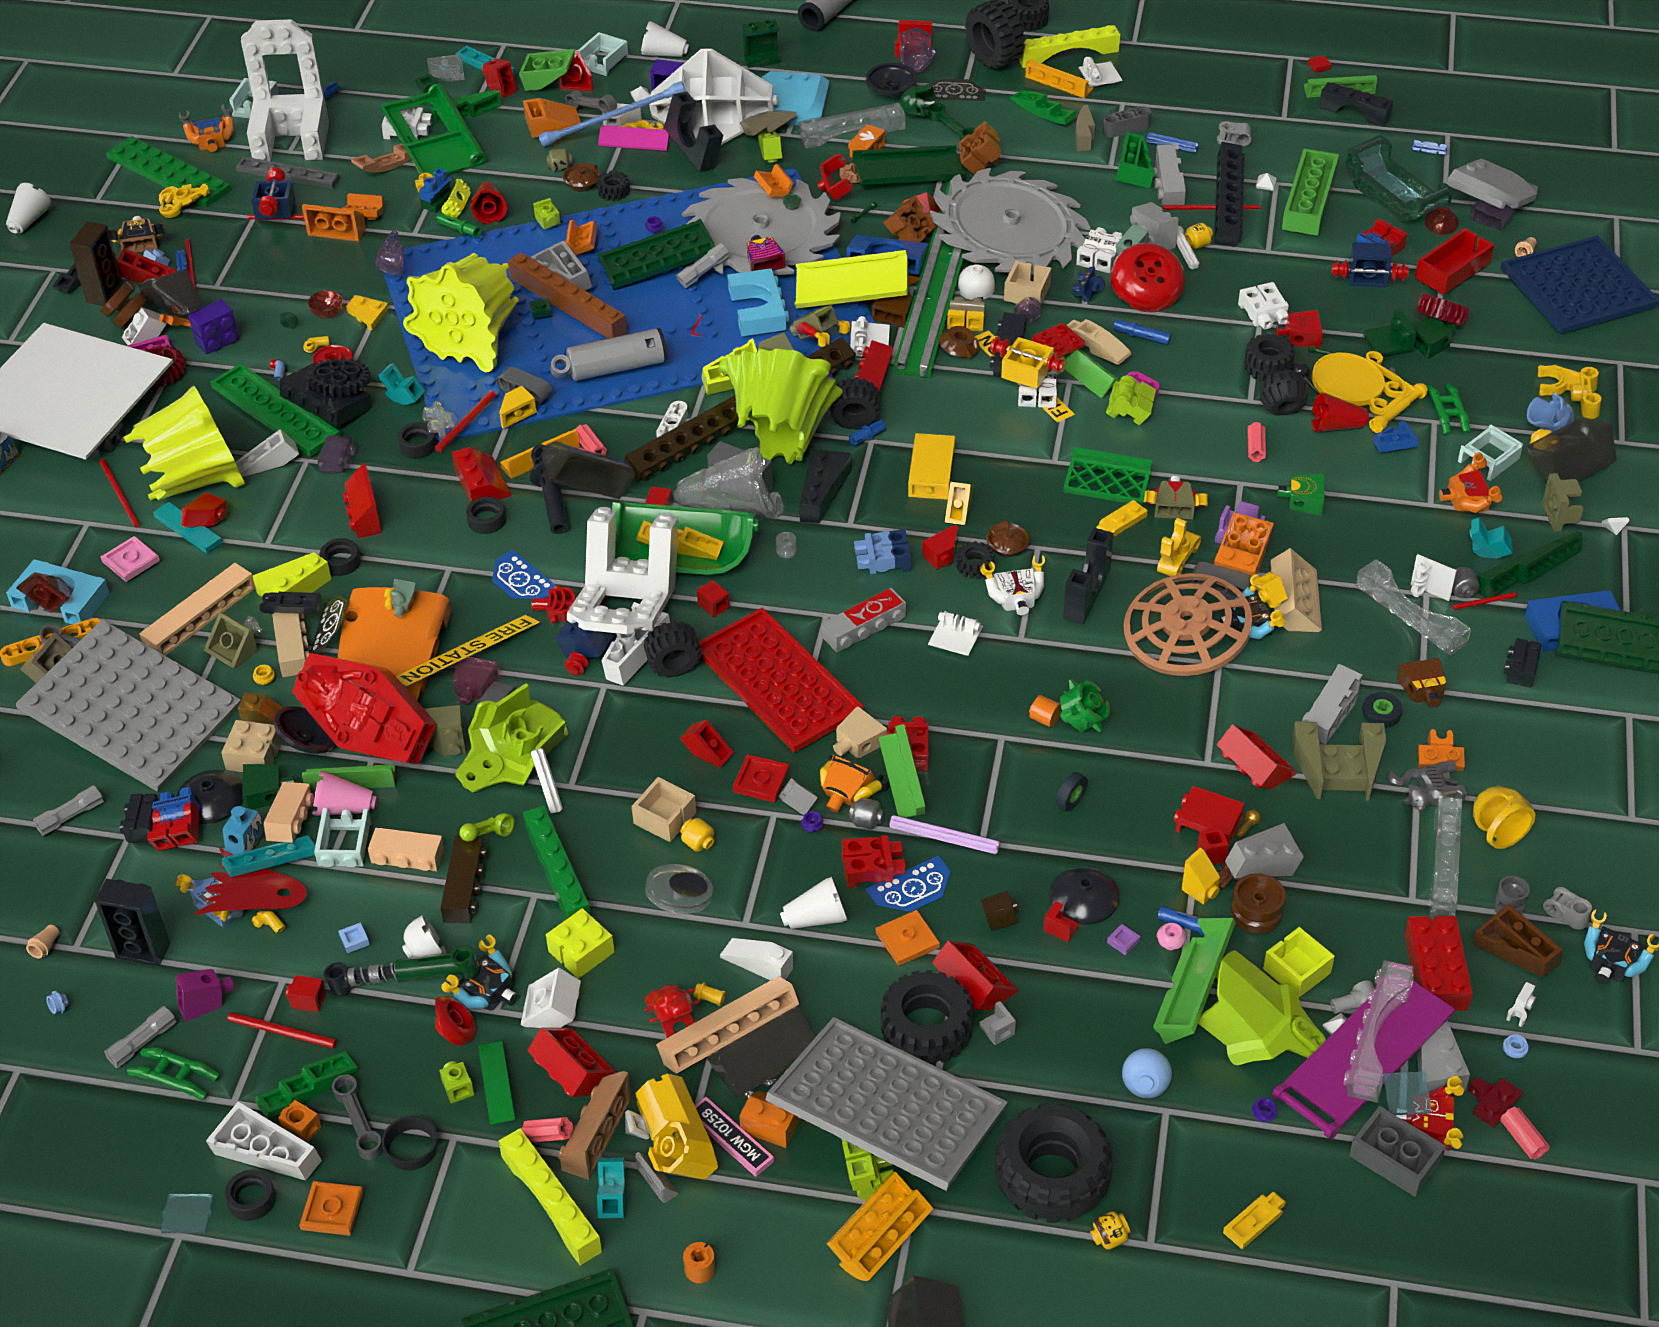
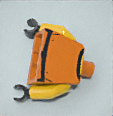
M830 755L828 762L820 769L821 786L826 795L831 797L826 807L836 813L839 812L843 803L851 806L859 798H868L878 791L886 792L889 789V780L883 782V775H878L877 780H875L871 770L835 755Z

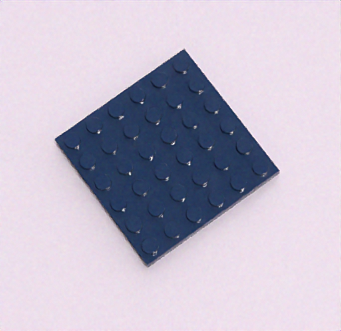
M1598 235L1502 261L1500 268L1560 334L1659 306V299Z

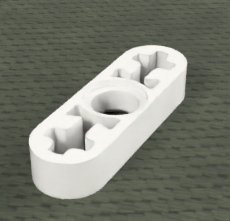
M675 401L670 405L656 431L657 437L684 423L688 415L685 402ZM671 421L677 422L676 424H668Z

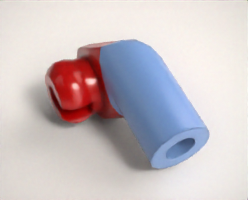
M272 359L270 367L272 370H275L274 379L280 381L281 378H284L285 364L281 359Z

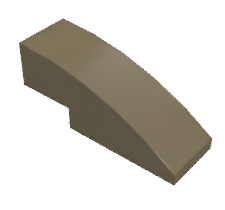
M1088 104L1082 107L1077 117L1075 135L1077 152L1091 150V140L1094 139L1095 123Z
M785 110L766 111L750 116L741 121L740 124L746 135L754 136L760 131L771 133L797 114L794 111Z

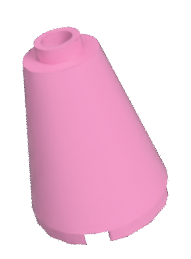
M320 771L319 776L324 777L323 780L317 782L313 806L318 808L313 811V815L321 816L323 808H328L329 815H341L343 810H349L351 814H362L363 809L370 811V809L375 808L376 796H372L373 791L328 772Z

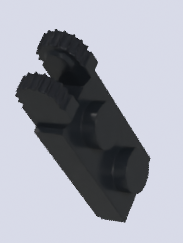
M281 591L278 593H264L262 596L263 603L260 604L259 609L266 614H273L275 612L318 614L322 598L320 593Z

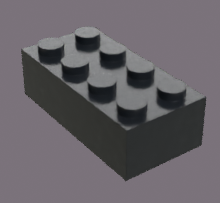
M106 878L95 899V903L115 958L160 966L170 946V941L151 886L143 883L135 884L120 879Z

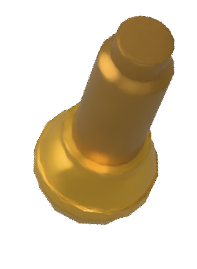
M1256 810L1246 812L1244 822L1235 835L1238 839L1244 837L1252 826L1260 822V814Z

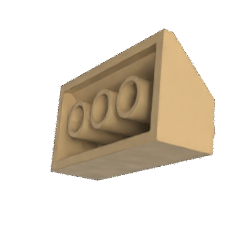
M1290 548L1271 559L1270 572L1280 576L1288 599L1281 602V605L1274 607V611H1281L1285 620L1283 627L1288 631L1320 632L1322 625L1317 570Z

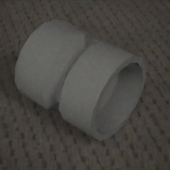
M1518 876L1504 877L1499 882L1493 908L1495 912L1498 913L1510 904L1520 914H1523L1530 893L1528 883Z

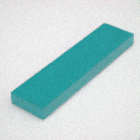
M465 46L455 53L457 59L482 70L483 64L495 59L469 46ZM512 67L513 76L517 74L515 67Z
M167 502L153 512L154 518L206 554L222 543L221 537L205 526H181L182 510L170 502Z
M308 835L294 839L293 843L281 842L223 857L222 865L230 877H235L314 856L316 845Z

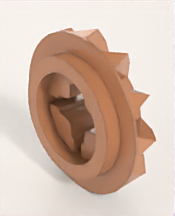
M852 163L850 165L844 164L840 168L841 179H849V183L859 182L857 174H854L856 171Z

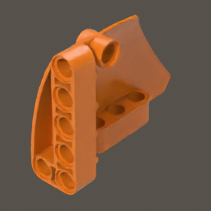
M386 587L353 589L347 608L342 612L343 626L338 658L384 667L395 676H398L436 657L440 629L447 628L452 612L448 597L438 593L416 590L413 604L408 613L403 612V617L399 618L394 616L395 610H393V607L392 609L385 608L387 599L384 598V594L387 589ZM429 676L408 686L404 685L416 701H418L420 692L423 693L425 691Z

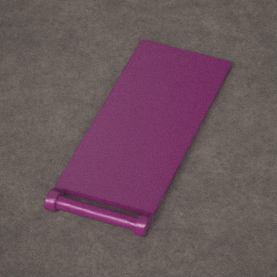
M1395 971L1297 1070L1273 1090L1272 1097L1278 1101L1282 1100L1324 1131L1326 1137L1333 1139L1342 1126L1454 1014V1008L1400 971ZM1292 1088L1335 1121L1332 1123L1327 1122L1290 1095L1288 1090Z

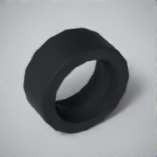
M422 422L411 423L401 428L398 432V444L401 453L410 458H422L431 454L436 446L434 429ZM415 437L427 438L421 443L412 444L407 442Z
M481 497L473 500L467 506V522L469 528L474 532L490 534L504 526L506 521L505 508L500 500L493 497ZM486 511L497 513L489 519L475 517L479 513Z
M337 538L326 542L321 547L319 553L320 557L328 562L330 575L333 576L348 575L354 572L361 562L357 544L347 538ZM338 553L351 554L349 558L342 561L329 560Z
M255 1169L244 1170L229 1180L225 1188V1200L233 1216L240 1220L252 1221L264 1217L272 1210L276 1202V1192L270 1177L263 1171ZM252 1185L264 1187V1196L254 1204L241 1205L235 1200L237 1194L243 1188Z

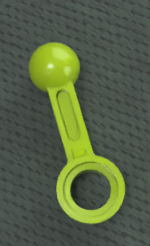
M503 813L495 818L491 817L486 821L476 824H464L460 828V837L464 841L470 842L475 840L477 836L495 831L497 835L507 837L514 828V817Z

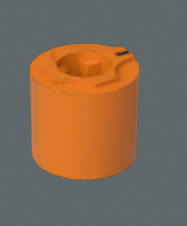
M1039 695L1030 707L1029 717L1052 728L1060 717V712L1062 711L1061 704Z
M703 1242L690 1244L683 1253L686 1277L694 1283L708 1282L715 1274L713 1249L710 1245Z

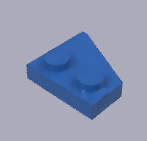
M1405 420L1400 421L1399 426L1394 429L1390 426L1385 431L1373 435V443L1379 452L1418 447L1419 440Z

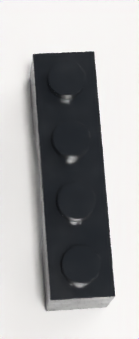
M1328 82L1321 91L1319 108L1335 113L1342 106H1354L1365 114L1368 123L1385 127L1391 118L1393 101L1368 92H1361L1350 87Z

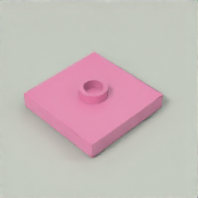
M135 536L101 556L102 562L125 582L160 561L159 556Z

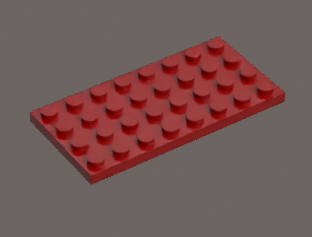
M763 608L699 641L702 654L701 659L794 753L837 729L856 707L864 711V706Z

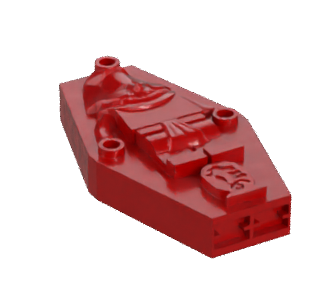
M309 653L302 671L297 674V680L292 693L337 746L342 749L399 762L420 763L437 724L390 670L384 667Z

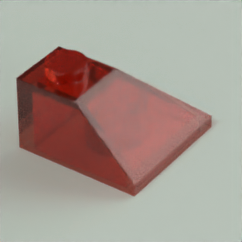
M34 572L16 587V589L49 613H52L68 601L71 593V588L62 579Z

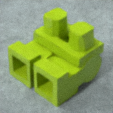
M1123 376L1119 382L1116 381L1113 384L1106 413L1113 418H1116L1119 414L1124 417L1128 413L1134 417L1133 422L1140 426L1151 415L1156 389L1144 382L1138 383L1132 376Z
M842 1139L852 1188L854 1191H857L859 1199L867 1200L882 1182L894 1172L893 1169L880 1172V1168L892 1164Z

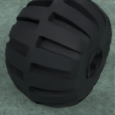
M1292 370L1278 371L1269 375L1263 381L1260 388V399L1263 406L1275 415H1287L1300 410L1305 406L1309 397L1307 381L1300 373Z

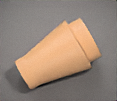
M1529 237L1518 243L1515 247L1516 256L1521 257L1533 253L1537 244L1536 239Z
M48 925L44 930L29 939L26 947L28 953L38 959L47 956L56 937L59 935L58 928L54 925Z

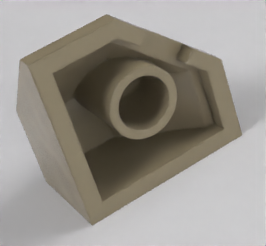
M53 633L29 657L20 670L37 683L72 648L58 634Z

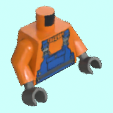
M229 103L230 108L228 110H225L224 104L221 106L225 117L219 116L194 120L189 123L188 110H186V117H182L179 111V120L184 123L183 128L187 139L193 144L198 145L200 150L214 152L217 148L224 147L226 140L234 132L233 118L231 117L233 108Z

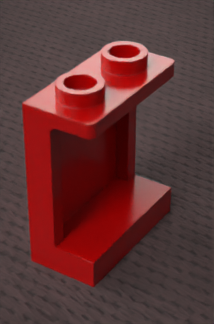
M1193 786L1190 793H1185L1183 797L1182 809H1177L1175 813L1176 831L1181 832L1183 826L1197 831L1221 827L1230 845L1243 817L1245 803Z

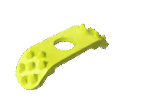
M462 179L455 180V187L448 200L442 206V213L454 218L462 212L471 194L469 186H466L467 184ZM457 192L462 195L463 200L457 197Z

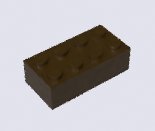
M87 221L74 239L71 240L70 250L72 251L86 303L104 306L120 289L123 281L108 226Z

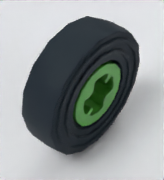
M1385 692L1370 694L1365 699L1362 707L1363 717L1368 723H1384L1385 728L1397 724L1403 712L1399 699Z
M1079 772L1070 774L1058 791L1056 805L1067 812L1076 807L1085 794L1088 778Z

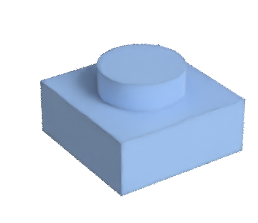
M145 249L144 257L168 266L170 259L164 256V252L158 249L153 251Z
M361 923L338 931L347 953L369 945Z

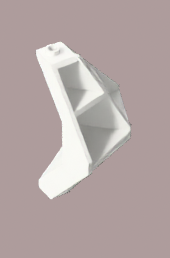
M700 49L657 86L650 95L663 93L664 90L674 83L682 81L686 92L688 91L696 101L692 116V130L695 138L697 139L700 127L715 124L724 135L721 145L744 132L740 124L741 121L758 113L773 111L775 105H778V96L774 94L772 84L713 49ZM672 97L660 99L649 104L652 117L664 125Z

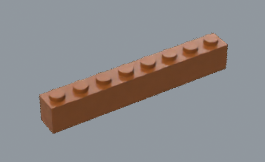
M522 252L508 260L511 280L543 299L548 298L549 303L608 339L623 336L627 333L625 314Z

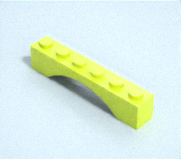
M1108 25L1084 31L1026 39L1024 42L1025 48L1018 60L1021 66L1026 68V62L1029 59L1042 63L1052 55L1071 48H1089L1101 54L1119 52L1120 33L1115 25Z
M519 1128L500 1139L499 1146L503 1160L514 1175L519 1177L539 1200L578 1264L581 1266L602 1253L600 1236L523 1131Z

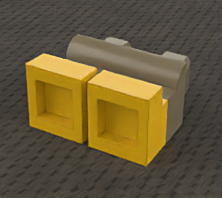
M955 297L954 300H950L947 329L953 326L965 327L966 320V328L971 331H983L984 302H982V299L974 298L972 301H964L962 297Z

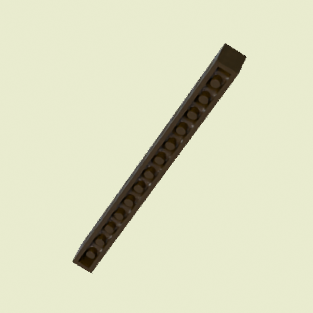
M841 337L806 356V358L828 361L831 364L830 373L834 377L842 369H849L854 364L856 352ZM735 396L626 454L623 466L638 483L643 479L648 480L659 470L664 471L670 464L682 461L688 454L698 452L706 444H713L717 438L729 435L732 430L738 427L739 421L738 414L736 413Z

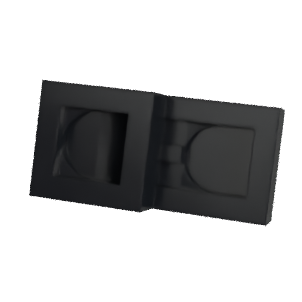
M73 264L67 274H60L52 286L54 290L69 294L81 286L76 265Z

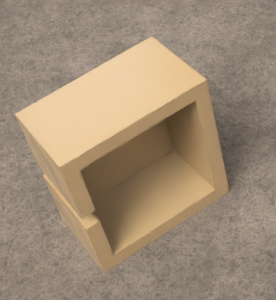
M1015 261L1005 281L1004 301L1023 305L1026 303L1027 306L1040 308L1051 286L1052 268L1035 265L1034 281H1031L1032 264Z
M236 720L221 752L226 770L243 772V764H273L275 761L274 757H277L282 745V739L276 732L274 725Z
M659 777L632 805L633 824L669 842L681 831L682 825L696 814L695 795Z

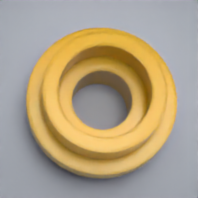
M259 665L253 673L254 681L261 685L268 684L275 678L274 670L268 665Z

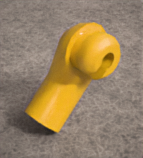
M329 336L309 338L304 343V350L312 353L320 346L330 345Z
M259 911L252 918V922L256 927L260 928L263 924L269 925L276 934L282 932L286 927L272 911Z

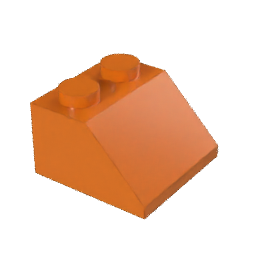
M758 1091L749 1096L739 1116L740 1127L752 1137L787 1148L801 1118L766 1101V1092Z

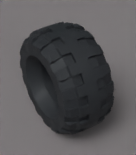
M1050 1103L1039 1104L1038 1108L1033 1110L1029 1107L1018 1113L1017 1118L1009 1120L1004 1126L1001 1136L998 1137L995 1150L997 1184L1000 1191L1007 1196V1201L1017 1210H1024L1027 1217L1037 1220V1217L1044 1218L1049 1223H1057L1058 1219L1066 1218L1067 1222L1077 1219L1082 1212L1086 1214L1098 1205L1100 1198L1104 1197L1108 1190L1112 1174L1111 1144L1107 1142L1106 1133L1096 1121L1092 1122L1091 1117L1082 1110L1077 1112L1072 1110L1070 1105L1061 1103L1060 1106H1050ZM1057 1155L1070 1161L1076 1170L1064 1177L1050 1178L1036 1172L1030 1164L1041 1156Z

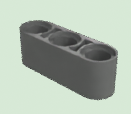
M1142 106L1105 115L1103 135L1106 137H1117L1125 135L1126 132L1134 133L1148 129L1151 122V109Z
M512 366L508 367L496 379L498 387L507 393L523 386L535 398V405H540L553 391L547 381Z
M1199 562L1193 574H1206L1226 580L1241 592L1247 587L1252 586L1250 583L1252 576L1207 562ZM1190 580L1192 584L1202 585L1205 582L1203 580ZM1216 583L1211 586V588L1219 591L1224 597L1231 599L1238 597L1224 586Z

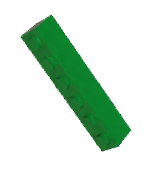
M545 806L523 812L525 830L565 920L582 908L590 915L589 903Z

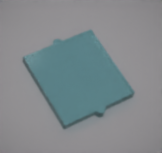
M1403 1070L1402 1073L1383 1074L1389 1112L1394 1115H1408L1409 1117H1412L1413 1114H1431L1425 1072H1407Z
M168 1194L165 1210L162 1211L164 1217L160 1230L161 1233L206 1234L209 1217L212 1216L213 1194Z

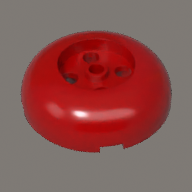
M1139 243L1126 248L1118 255L1111 269V283L1117 296L1129 303L1130 307L1143 312H1159L1170 308L1180 298L1185 286V273L1179 259L1167 248L1154 243ZM1161 278L1162 283H1158L1157 279Z

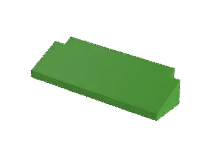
M1234 918L1198 919V924L1204 933V937L1192 938L1191 942L1184 946L1172 977L1174 986L1166 992L1153 1026L1154 1030L1159 1032L1165 1044L1194 1034L1236 923Z

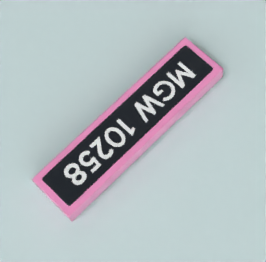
M707 1097L695 1105L707 1134L755 1177L774 1162V1157Z

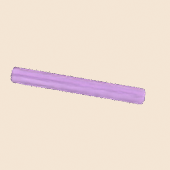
M893 815L890 820V828L993 854H997L1000 842L997 840Z

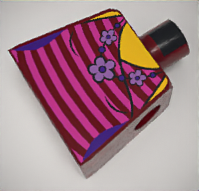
M754 235L751 241L747 242V257L750 271L771 268L774 271L786 268L785 253L772 237L761 238L759 235Z

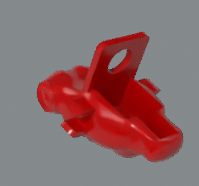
M665 985L660 989L653 990L645 997L647 1008L644 1009V1012L650 1010V1012L656 1015V1018L649 1019L648 1022L660 1020L666 1038L675 1034L673 1026L676 1022H683L686 1027L692 1025L694 1021L690 1011L693 1010V1005L698 1004L700 1000L696 999V1001L692 1002L689 993H694L696 989L685 991L677 985Z

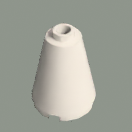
M648 22L646 28L648 31L644 34L641 48L642 55L683 57V54H687L689 44H686L687 40L654 22Z
M21 183L17 187L6 221L9 231L12 233H22L50 208L51 199L42 189L36 190L32 188L34 185L29 183Z
M832 877L826 878L783 906L784 912L780 913L784 926L789 925L790 929L840 923L847 920Z

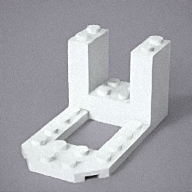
M293 20L255 21L249 31L245 32L241 37L253 96L247 129L252 158L271 161L275 136H301L305 160H323L329 119L313 35L309 31H304L298 27V24ZM297 54L305 94L271 95L263 55Z
M600 507L594 511L587 521L585 586L568 610L567 621L571 623L578 622L579 627L583 630L630 634L634 633L635 628L640 627L644 631L651 630L675 590L679 517H673L669 513H663L656 517L650 527L649 560L639 559L633 561L627 557L615 559L617 511H612L608 507ZM605 595L643 599L635 612L629 611L626 608L612 610L606 606H599Z

